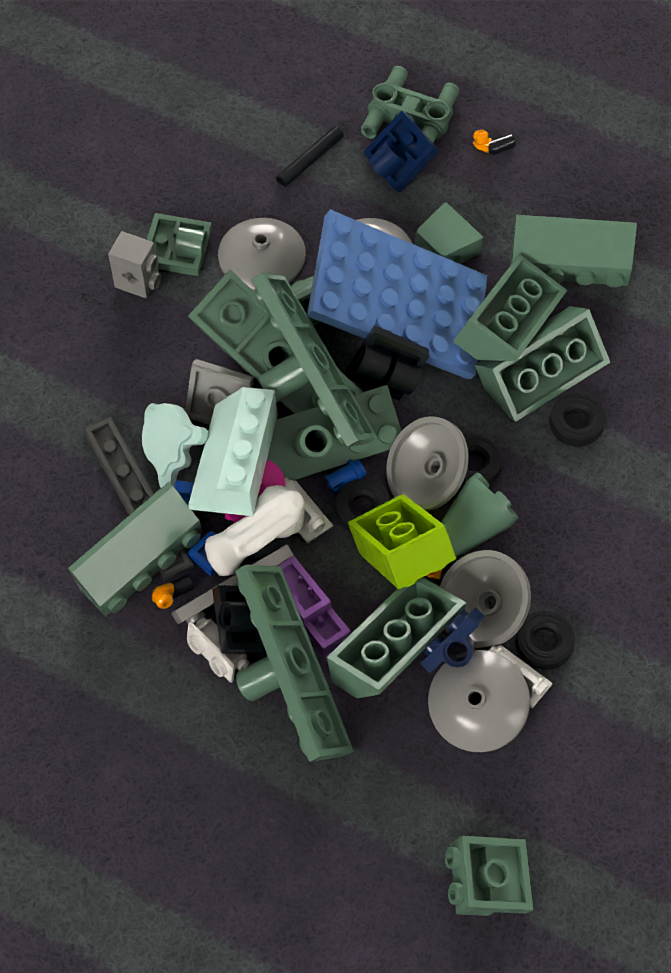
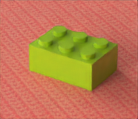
M401 494L347 522L360 555L397 589L412 586L418 579L431 572L440 571L445 568L446 564L456 560L445 526L405 494Z

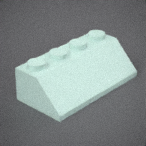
M243 387L215 405L208 430V438L204 445L188 504L189 510L246 516L254 515L278 415L275 390Z

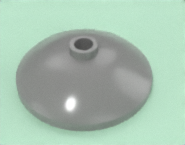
M253 218L235 225L224 235L218 249L219 265L224 275L229 270H232L253 291L256 289V286L252 279L262 272L284 275L289 283L292 282L301 272L306 259L305 245L299 233L287 223L272 218Z
M423 417L406 426L395 439L387 459V481L393 496L397 497L405 494L425 511L434 510L447 503L461 487L467 472L468 448L466 440L456 425L440 417Z
M481 550L465 555L450 567L440 584V588L466 602L467 607L465 610L468 613L476 607L485 616L481 624L469 635L474 641L475 649H487L506 642L518 632L528 615L531 602L529 580L522 567L511 557L501 552ZM496 599L495 607L490 609V602Z
M475 650L471 660L465 666L456 668L444 663L437 671L429 689V713L437 731L452 745L470 752H490L504 747L521 732L529 715L530 692L523 674L509 659L492 651ZM467 651L456 655V657L466 656ZM476 692L480 693L482 696L481 702L477 705H472L470 702L471 695Z

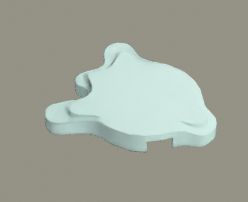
M151 403L146 408L142 431L143 450L147 459L154 465L158 473L160 488L168 482L175 486L178 472L191 465L190 447L205 444L208 438V431L204 427L194 426L185 410L178 405Z

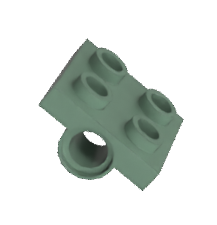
M155 213L147 240L154 242L156 256L159 258L158 269L199 276L212 232V222Z

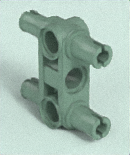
M394 66L387 81L373 88L372 100L368 105V116L361 126V133L367 138H375L383 122L391 123L401 111H404L431 142L434 143L435 139L440 138L448 130L449 121L453 115L452 106L459 95L458 86L453 83H446L438 99L402 88L408 77V72L401 66Z

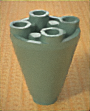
M478 472L464 483L441 520L448 533L456 558L512 527L518 519L516 513L510 508L512 504L507 497L500 491L494 494L488 489L490 484Z

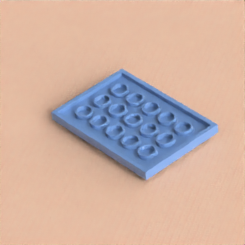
M330 209L324 217L307 316L364 339L372 327L376 325L428 348L429 357L425 363L462 378L472 379L476 375L474 364L477 363V360L455 344L453 340L485 300L488 275Z

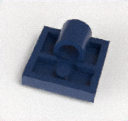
M401 111L363 153L368 157L370 166L381 177L386 179L394 190L401 192L439 150L411 117L404 111Z
M476 607L470 613L464 609L447 627L450 632L446 636L440 633L423 650L426 656L420 664L429 673L443 660L448 665L456 668L468 664L475 651L474 641L469 635L481 624L485 616ZM459 642L463 643L467 648V655L460 658L451 653V649Z

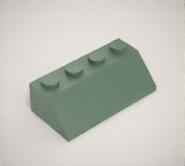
M516 215L510 266L520 254L557 283L565 281L577 282L580 285H590L593 283L606 284L609 287L628 286L632 271L637 223Z
M519 254L453 342L476 360L517 361L567 290Z
M569 306L544 322L517 361L481 360L474 364L484 389L513 422H517L610 363L590 310Z
M168 482L68 569L80 591L106 617L111 612L116 613L120 611L133 593L145 589L150 584L152 577L159 572L160 568L162 570L169 568L175 562L176 556L182 549L194 546L199 541L203 530L199 519L192 510H189L187 503L174 486Z
M423 577L418 579L412 586L397 589L327 657L332 683L355 698L379 695L467 607L466 602Z

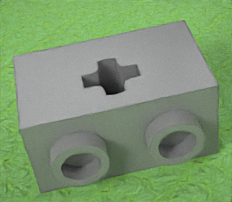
M121 231L108 253L114 286L147 299L151 290H156L161 281V274L158 270L159 258L156 256L154 242Z

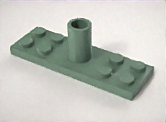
M229 270L187 316L259 383L260 376L274 367L269 362V352L276 350L280 355V363L294 354L283 333H279L271 323L270 317L272 314L267 305H263L258 300L255 292L232 270ZM339 370L353 395L363 393ZM309 382L279 402L290 412L296 414L318 407L317 400L319 397Z
M263 272L254 277L252 281L256 286L254 291L258 300L263 305H267L272 314L270 317L271 323L279 333H283L294 353L260 376L262 388L275 390L276 403L310 382L319 397L317 402L320 409L326 416H330L335 425L333 428L334 433L342 444H346L347 447L368 444L376 439L377 436L284 275Z
M385 385L353 395L377 436L370 443L351 447L342 444L334 433L333 428L335 425L330 416H326L318 406L276 419L267 460L278 465L284 474V478L296 480L346 464L350 459L355 461L356 459L359 460L390 450L401 432V427L388 386ZM308 433H312L317 439V447L311 451L305 444V438Z
M244 565L235 570L239 580V590L246 598L251 611V621L258 629L268 655L238 671L236 681L240 692L247 700L256 701L281 688L288 706V716L296 727L300 737L301 750L307 756L309 762L339 758L354 752L281 566Z

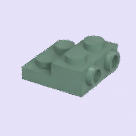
M461 836L450 843V847L447 848L445 853V864L448 869H452L453 882L448 889V899L452 905H455L456 914L489 916L494 912L527 914L533 911L525 839Z

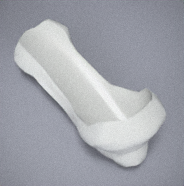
M282 485L269 486L257 498L253 516H245L223 532L210 536L206 540L205 551L208 562L218 575H235V570L239 568L247 556L256 553L275 538H286L298 533L304 525L305 503L302 495Z

